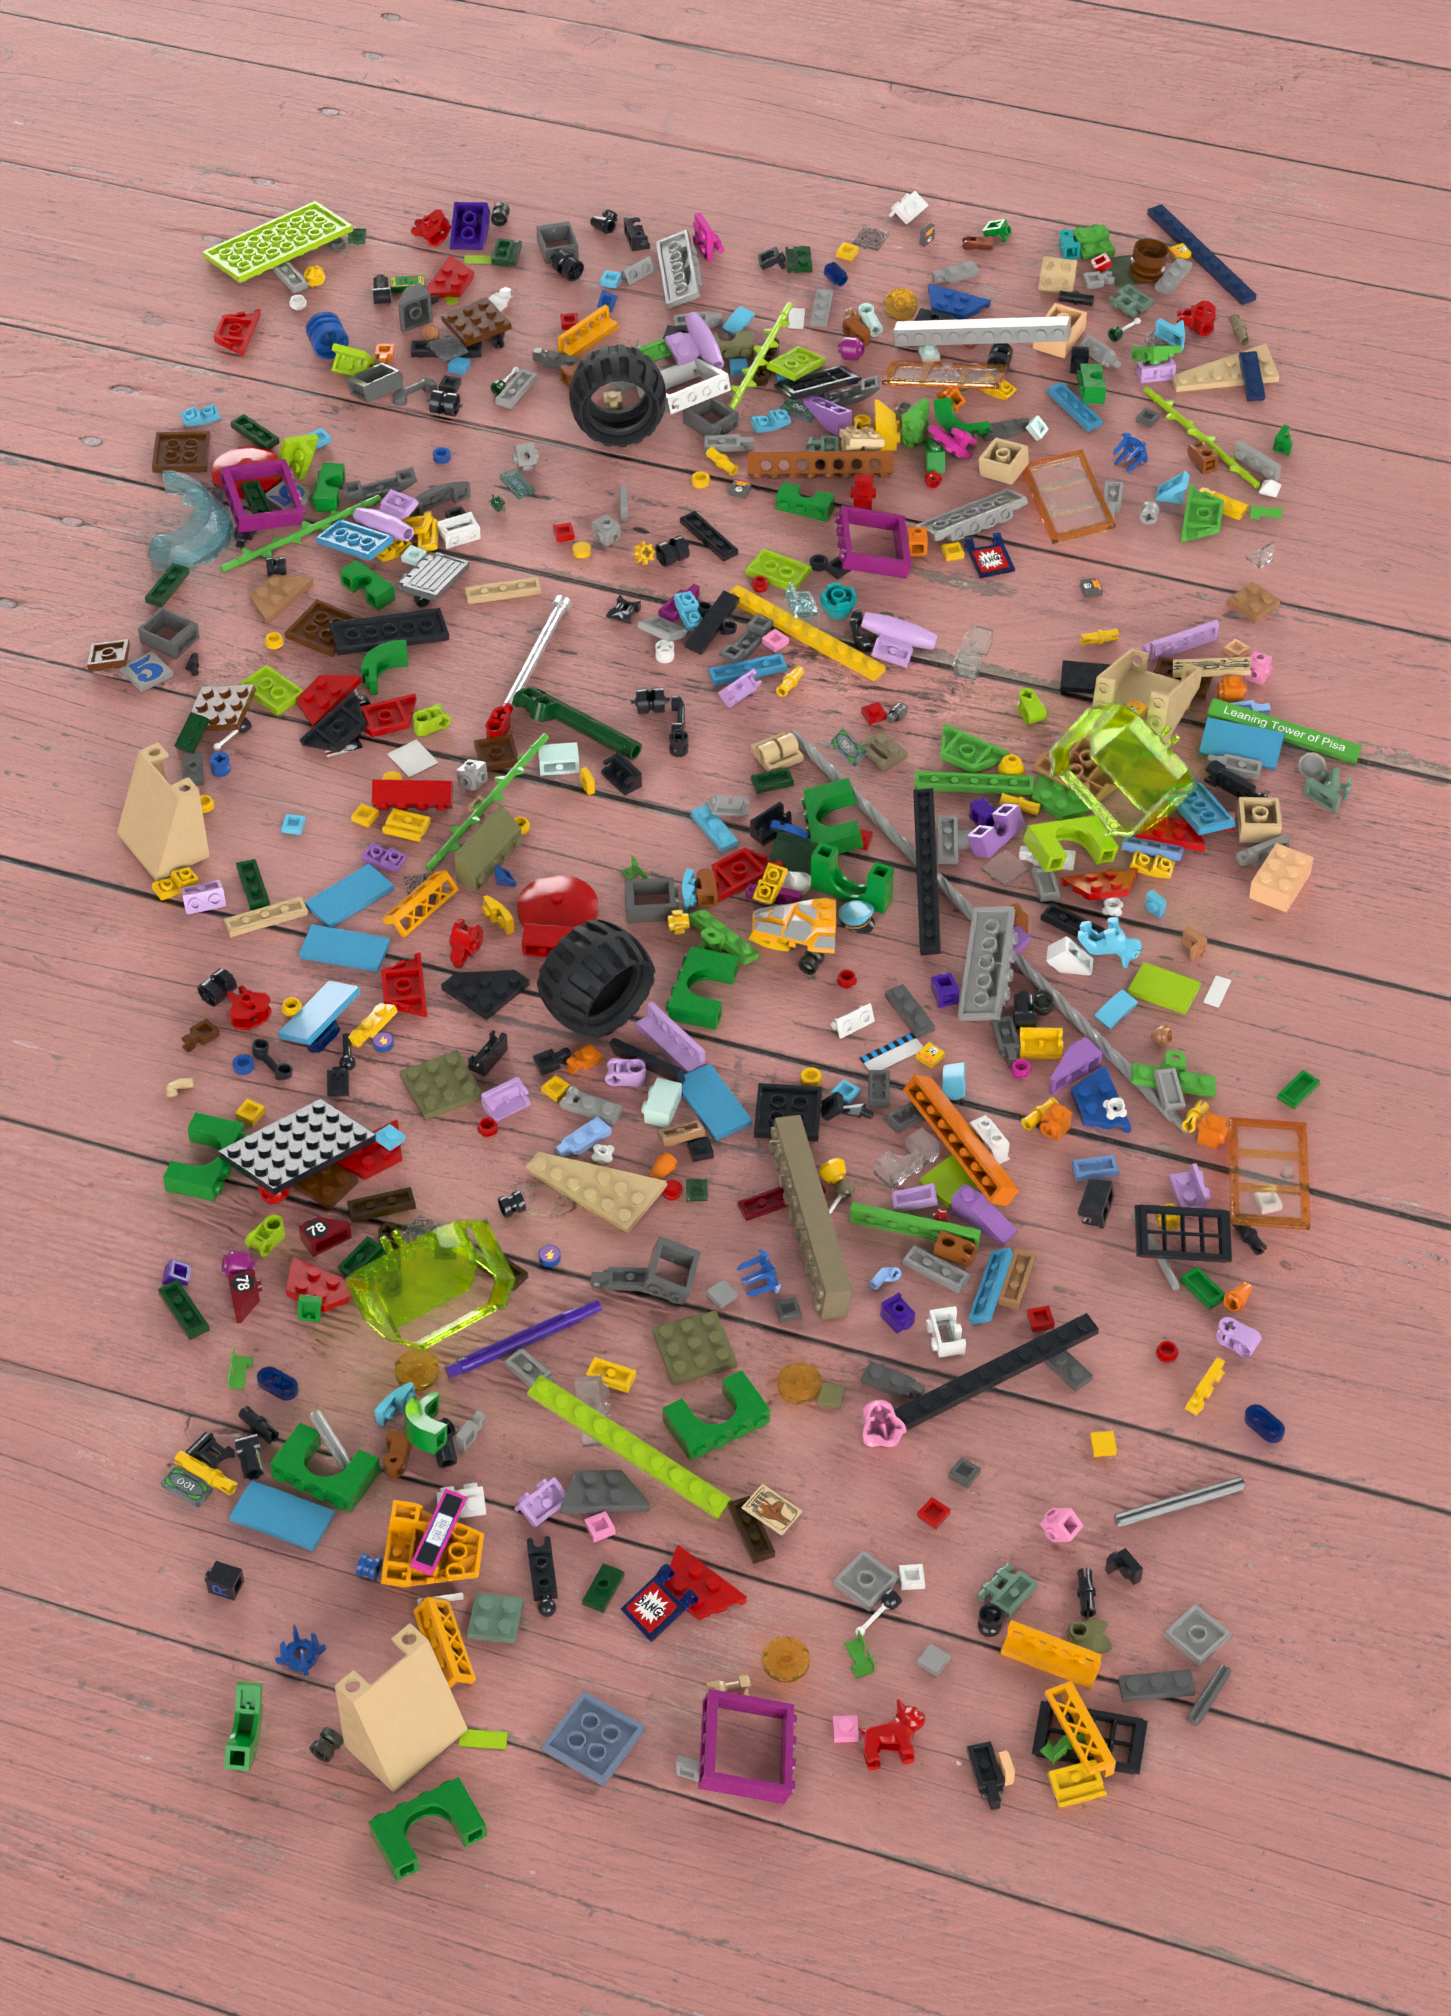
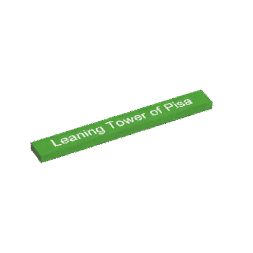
M1216 698L1212 699L1206 716L1284 733V742L1356 764L1362 749V745Z

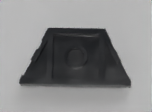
M352 692L300 738V743L307 747L334 752L342 751L367 728L356 693Z

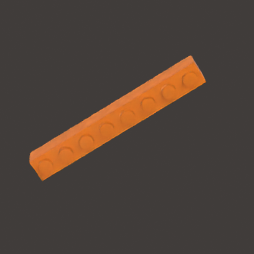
M914 1074L903 1089L905 1094L991 1204L1008 1206L1020 1191L935 1081L931 1077Z

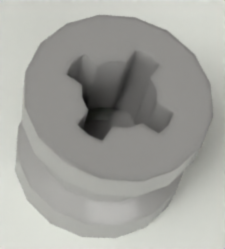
M1152 501L1143 503L1139 515L1140 521L1146 525L1156 523L1159 506Z

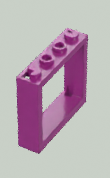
M286 459L221 467L220 480L239 533L302 524L304 515H306V508L301 504V494L297 492V483L295 479H292L291 466L287 465ZM282 475L294 509L245 515L234 481Z
M841 505L839 513H836L835 523L837 524L836 536L839 537L837 547L840 548L839 559H841L842 569L906 579L912 564L905 516ZM849 524L893 531L897 559L852 552Z
M709 1689L702 1700L698 1789L785 1804L795 1790V1781L792 1780V1773H794L796 1766L793 1751L797 1741L796 1736H793V1730L797 1724L794 1704ZM718 1708L782 1719L780 1784L715 1772Z

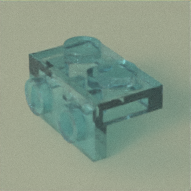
M789 583L788 590L785 591V599L789 601V609L793 611L794 616L803 618L817 616L818 609L811 592H796L793 583Z

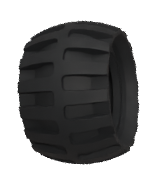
M623 344L602 346L599 350L590 352L585 357V360L581 361L577 366L570 383V407L580 429L593 441H598L604 446H619L620 448L634 443L638 444L655 431L664 415L667 397L663 376L654 361L648 355H644L639 349L626 347ZM625 381L634 383L645 392L641 400L631 408L618 411L606 410L597 406L591 400L592 395L599 387L610 382Z
M599 919L597 921L589 920L573 928L549 952L547 959L539 970L537 987L544 1005L558 1022L579 1035L598 1039L601 1036L612 1034L613 1031L625 1025L637 1013L644 1000L650 994L649 991L654 984V973L656 972L647 951L631 933L608 921Z

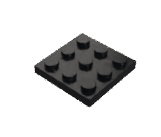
M758 1083L754 1138L772 1139L771 1127H774L775 1118L801 1115L808 1141L818 1142L822 1087Z

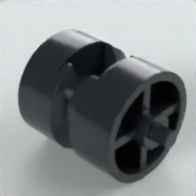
M566 250L559 251L552 260V268L569 281L577 280L584 271V264Z
M1008 343L992 345L986 364L987 369L992 374L1003 375L1008 371L1013 355V349Z
M433 390L430 399L427 400L431 413L442 414L445 412L447 416L456 417L459 408H462L460 395L457 393L448 392L445 394L444 391Z
M681 535L671 538L668 543L664 541L655 546V557L663 567L674 564L676 559L678 561L684 560L690 555L689 544Z
M663 687L652 688L651 691H648L647 688L636 689V698L631 700V704L637 706L638 714H647L650 710L654 713L665 712V703L670 701V697L666 698L664 696Z
M218 968L209 978L198 985L197 990L203 1001L215 1007L225 999L227 992H233L237 989V983L233 975L226 969Z

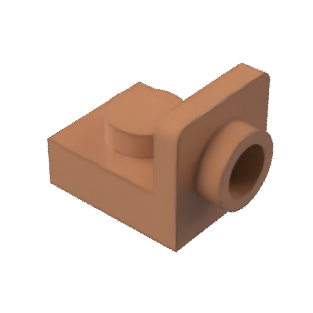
M1190 926L1186 927L1183 930L1182 944L1190 950L1189 960L1193 963L1206 954L1207 938Z

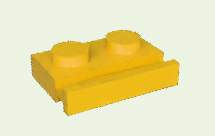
M393 808L382 829L384 834L420 842L431 821L428 816Z
M1094 1759L1090 1760L1089 1763L1093 1766L1097 1764V1761ZM1082 1763L1052 1770L1047 1773L1054 1797L1057 1800L1058 1809L1100 1798L1107 1794L1100 1772L1088 1776Z

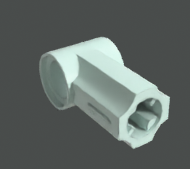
M870 303L861 304L858 315L861 317V323L870 328V335L872 337H877L883 331V327L874 313V306Z

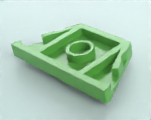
M1189 484L1181 542L1220 533L1224 500L1212 496L1207 491L1202 493L1195 489V485Z
M947 724L943 725L940 759L968 772H980L1000 763L1006 755L1010 754V752L959 729Z
M1039 773L1032 795V802L1040 803V809L1058 820L1085 816L1087 811L1095 809L1098 812L1102 809L1100 802L1096 804Z

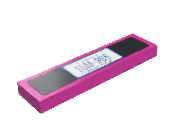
M448 1489L444 1490L410 1568L433 1576L467 1501L466 1496Z

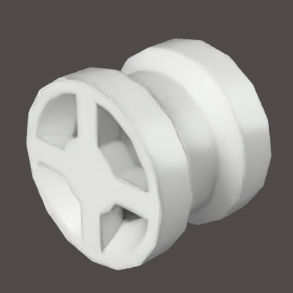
M663 639L659 640L655 645L656 660L660 663L673 661L674 643Z

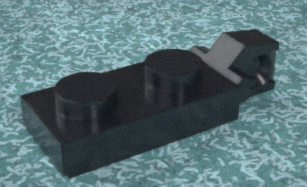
M991 1741L968 1745L966 1751L981 1797H987L991 1810L1001 1808L999 1794H1004V1783Z

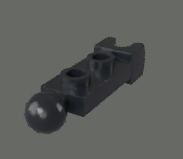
M1213 760L1205 768L1209 775L1204 778V781L1213 787L1218 786L1237 798H1268L1265 793H1256L1255 785L1225 769L1226 765L1217 760Z
M545 1536L544 1544L537 1547L534 1545L533 1539L528 1538L527 1551L534 1601H540L538 1604L539 1613L544 1617H550L556 1612L557 1608L556 1603L552 1599L558 1598L551 1539L549 1536Z

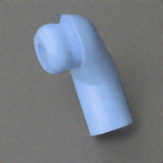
M897 1267L881 1268L869 1282V1286L874 1290H878L885 1282H895L901 1277V1270Z

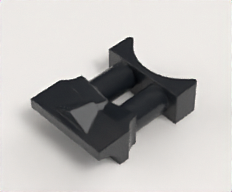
M619 595L617 606L610 609L606 617L631 624V616L634 612L640 611L641 601L629 602Z
M206 1432L185 1451L193 1458L205 1461L214 1470L217 1469L219 1463L224 1459L235 1457V1450L230 1446L223 1448L216 1442L214 1434ZM212 1450L218 1456L215 1458L208 1452Z

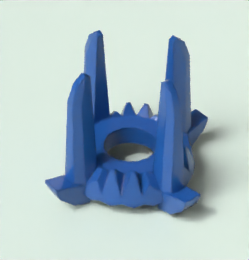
M1130 433L1121 434L1124 438L1114 449L1113 455L1115 456L1123 447L1125 448L1114 464L1116 465L1128 453L1130 455L1125 462L1129 461L1133 456L1136 460L1128 467L1127 472L1132 471L1141 461L1147 463L1146 443L1144 441L1141 442Z
M758 1250L761 1255L738 1266L737 1271L758 1263L762 1266L760 1270L743 1277L741 1280L752 1279L742 1283V1285L751 1284L765 1278L768 1279L767 1285L746 1293L747 1295L755 1296L774 1289L775 1294L779 1292L781 1282L777 1281L776 1268L774 1264L770 1263L768 1252Z
M293 1625L292 1635L294 1641L288 1643L287 1647L285 1641L281 1642V1657L275 1658L277 1664L287 1665L288 1668L294 1671H303L304 1676L309 1675L308 1670L316 1664L318 1656L326 1650L325 1644L319 1645L315 1633H311V1640L307 1638L300 1639L297 1627ZM299 1649L301 1659L294 1656V1653ZM302 1649L308 1652L306 1657Z

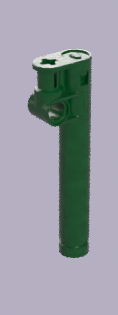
M534 686L519 689L513 697L512 705L526 709L530 713V717L535 721L547 722L557 720L615 752L619 751L630 760H635L641 752L642 744L633 740L627 735Z

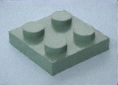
M476 1592L467 1633L468 1639L516 1644L524 1603L523 1598Z

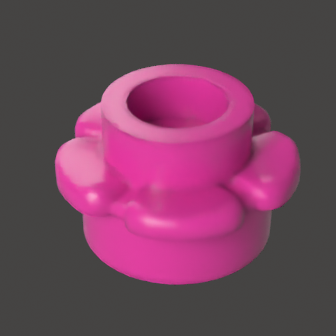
M1025 1059L1015 1060L1010 1068L1012 1070L1011 1074L1017 1078H1026L1031 1073L1030 1064Z

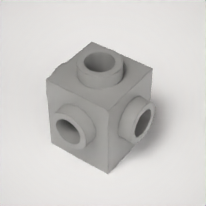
M534 443L514 446L515 453L512 454L513 464H517V469L522 468V471L532 470L533 466L539 461L538 450L534 449ZM523 455H526L528 460L524 459Z
M607 514L592 522V536L607 547L621 539L620 524Z
M468 759L457 769L459 787L473 791L483 785L488 780L486 762Z

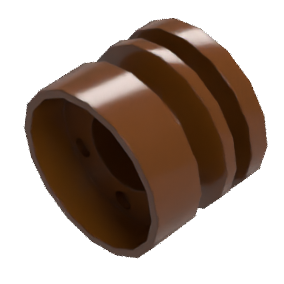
M1139 239L1134 245L1128 268L1129 274L1134 279L1143 283L1158 282L1164 274L1170 252L1169 248L1163 242L1156 239Z

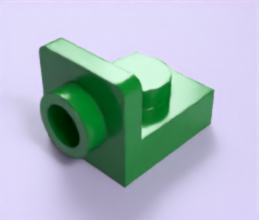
M1006 219L988 221L982 232L985 237L1000 235L1002 242H1006L1011 235V227Z
M1284 424L1276 434L1273 451L1287 456L1291 454L1293 441L1289 434L1290 426Z
M299 1295L297 1320L320 1323L322 1297Z

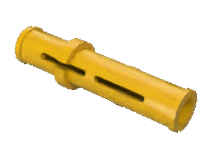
M182 1450L176 1454L174 1464L207 1482L208 1486L216 1487L229 1496L237 1489V1482L227 1478L222 1474V1471L210 1468Z

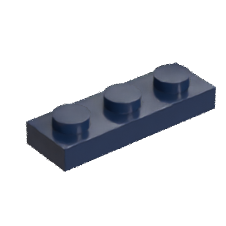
M1257 351L1239 352L1238 358L1247 402L1265 400L1266 396Z

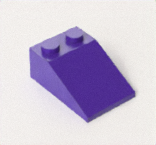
M454 202L450 249L484 250L490 223V209L487 202Z

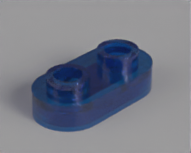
M334 1020L311 1045L305 1044L309 1052H322L338 1035L340 1027L337 1021Z
M268 1366L260 1369L257 1373L259 1387L277 1398L288 1401L298 1395L297 1381L282 1371Z
M1253 1404L1247 1407L1244 1420L1251 1429L1269 1443H1278L1283 1439L1285 1426L1280 1420L1261 1405Z

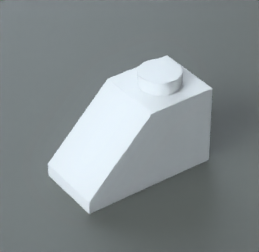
M1067 936L1048 946L1046 961L1060 973L1087 976L1092 974L1094 959Z

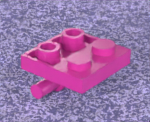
M702 213L694 214L693 228L695 235H693V242L698 246L700 254L704 255L707 261L713 260L714 248L719 253L724 252V248L721 245L722 242L718 235L714 234Z
M934 424L930 427L929 431L934 434L932 438L940 444H944L943 447L948 452H953L960 459L965 457L969 460L972 457L973 453L966 446L968 444L974 446L977 441L971 437V434L964 430L953 428L952 434L955 435L953 437Z

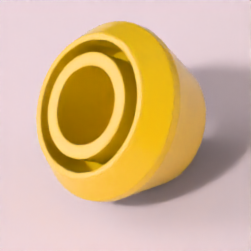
M1014 754L1006 755L998 765L1000 775H1023L1025 771L1020 757Z
M841 1158L827 1161L819 1167L818 1175L828 1184L837 1185L840 1180H845V1161Z

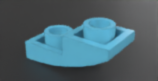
M742 306L738 307L726 321L722 331L735 337V332H742L744 328L747 329L755 313Z
M214 403L201 410H197L196 406L179 413L185 426L188 427L205 425L222 419Z
M779 409L769 410L768 416H753L750 423L756 433H763L783 428L791 424V419L786 410Z
M691 591L675 594V604L685 628L689 631H694L703 619L697 610L699 603Z
M689 868L686 869L682 881V906L684 913H688L690 908L694 907L697 902V895H695L697 884L695 870Z
M1122 989L1094 1017L1111 1031L1123 1017L1125 1018L1136 1007L1138 1001Z
M964 1062L944 1065L943 1093L949 1100L955 1101L965 1097L966 1067Z
M409 1382L397 1388L374 1410L376 1424L384 1427L389 1420L394 1418L396 1411L405 1413L408 1401L411 1398L416 1399L413 1383Z

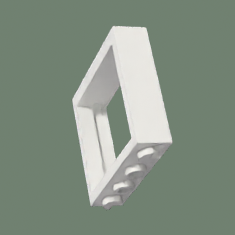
M696 358L693 362L680 366L674 365L660 371L666 389L699 376L706 379L669 395L666 393L665 412L669 414L676 413L731 390L728 373L699 358ZM637 386L638 395L642 398L645 392Z

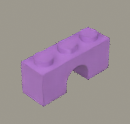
M1004 803L992 813L994 827L979 825L967 835L974 856L992 857L997 850L1006 845L1013 836L1017 835L1026 826L1019 805Z

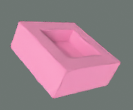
M774 629L762 637V644L773 652H777L789 644V638Z
M606 1511L584 1519V1525L594 1543L616 1534L615 1527Z
M857 1715L833 1716L834 1743L859 1742Z

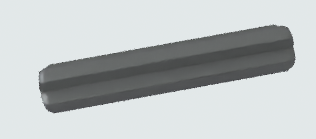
M1225 1665L1218 1667L1188 1714L1187 1721L1189 1723H1192L1194 1726L1200 1724L1228 1680L1231 1673L1229 1667Z

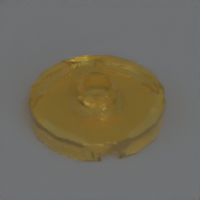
M894 289L887 294L884 300L886 315L896 321H907L913 318L918 309L917 297L909 289Z
M410 1350L403 1353L395 1363V1378L399 1385L403 1386L411 1382L414 1384L415 1391L431 1387L440 1375L439 1361L429 1351Z
M790 1364L784 1367L777 1377L779 1394L787 1402L793 1404H802V1402L807 1401L808 1403L812 1402L820 1394L822 1376L816 1368L809 1364Z
M786 1636V1638L780 1639L778 1637L773 1639L763 1650L762 1666L764 1671L771 1679L778 1682L790 1683L799 1680L807 1673L810 1667V1655L807 1646L801 1640L794 1637ZM783 1660H788V1661H790V1662H789V1663H784V1662H782V1661H783Z

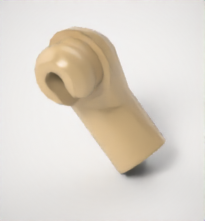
M181 1078L170 1082L165 1087L166 1096L176 1097L178 1095L177 1089L194 1088V1079Z

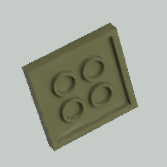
M458 1050L399 1071L400 1078L424 1120L481 1100L483 1092Z
M716 1310L652 1327V1334L672 1385L737 1368L736 1358Z

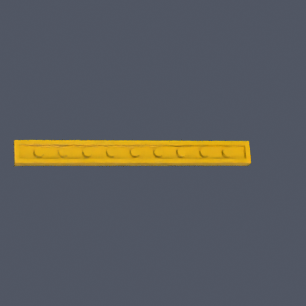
M736 585L729 591V593L740 597V602L737 605L739 608L754 616L758 614L773 620L772 626L868 679L875 681L886 671L884 664L745 588Z

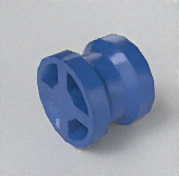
M216 752L210 756L211 771L215 776L222 777L230 773V759L227 753Z
M363 1553L357 1564L356 1576L361 1578L366 1576L371 1581H376L382 1569V1558H370L368 1554Z

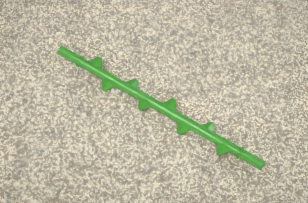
M376 495L365 501H360L359 504L341 512L332 510L330 517L314 524L302 521L301 530L283 538L274 536L272 537V543L254 551L244 547L242 548L241 557H236L234 560L221 565L220 569L224 573L237 566L240 567L242 564L259 556L265 558L272 557V550L290 542L300 544L301 537L319 529L325 531L332 523L350 515L353 516L357 508H368L381 502V497Z
M543 733L529 747L525 754L517 756L519 761L506 776L494 778L497 786L482 803L473 806L475 811L461 826H452L450 828L453 833L452 837L440 850H437L436 855L425 866L427 870L432 871L446 857L448 852L458 851L460 848L457 842L472 825L481 822L479 817L491 803L504 800L501 792L516 775L525 772L523 767L539 752V749L549 739L546 733Z

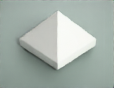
M1272 479L1264 480L1259 493L1276 498L1281 484Z

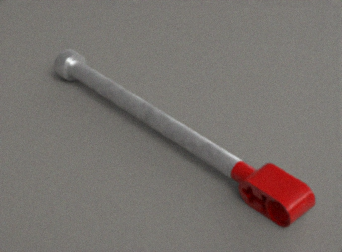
M558 595L554 598L551 604L552 612L503 705L493 709L485 724L486 738L507 735L511 727L510 715L515 707L512 705L515 693L519 689L525 688L561 617L567 615L572 606L570 599L566 596Z

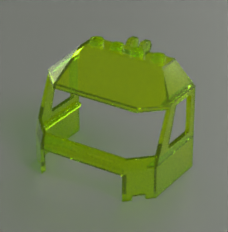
M1118 701L1089 707L1049 750L1051 758L1050 778L1060 776L1110 830L1104 836L1131 837L1144 832L1172 814L1197 788L1192 771L1170 748L1180 739L1179 735H1173L1165 743L1162 738L1171 731L1172 728L1169 725L1157 734L1138 713ZM1090 734V757L1143 814H1146L1136 826H1121L1070 771L1069 749L1075 742Z
M458 1219L435 1228L408 1243H405L401 1233L395 1229L392 1234L399 1248L394 1250L385 1235L380 1237L381 1244L387 1254L360 1267L344 1279L363 1320L389 1342L419 1352H428L427 1347L496 1310H506L509 1302L507 1300L516 1280L487 1219ZM465 1228L472 1229L483 1254L474 1248ZM478 1263L493 1274L495 1282L488 1303L414 1343L401 1338L397 1330L398 1327L469 1290Z

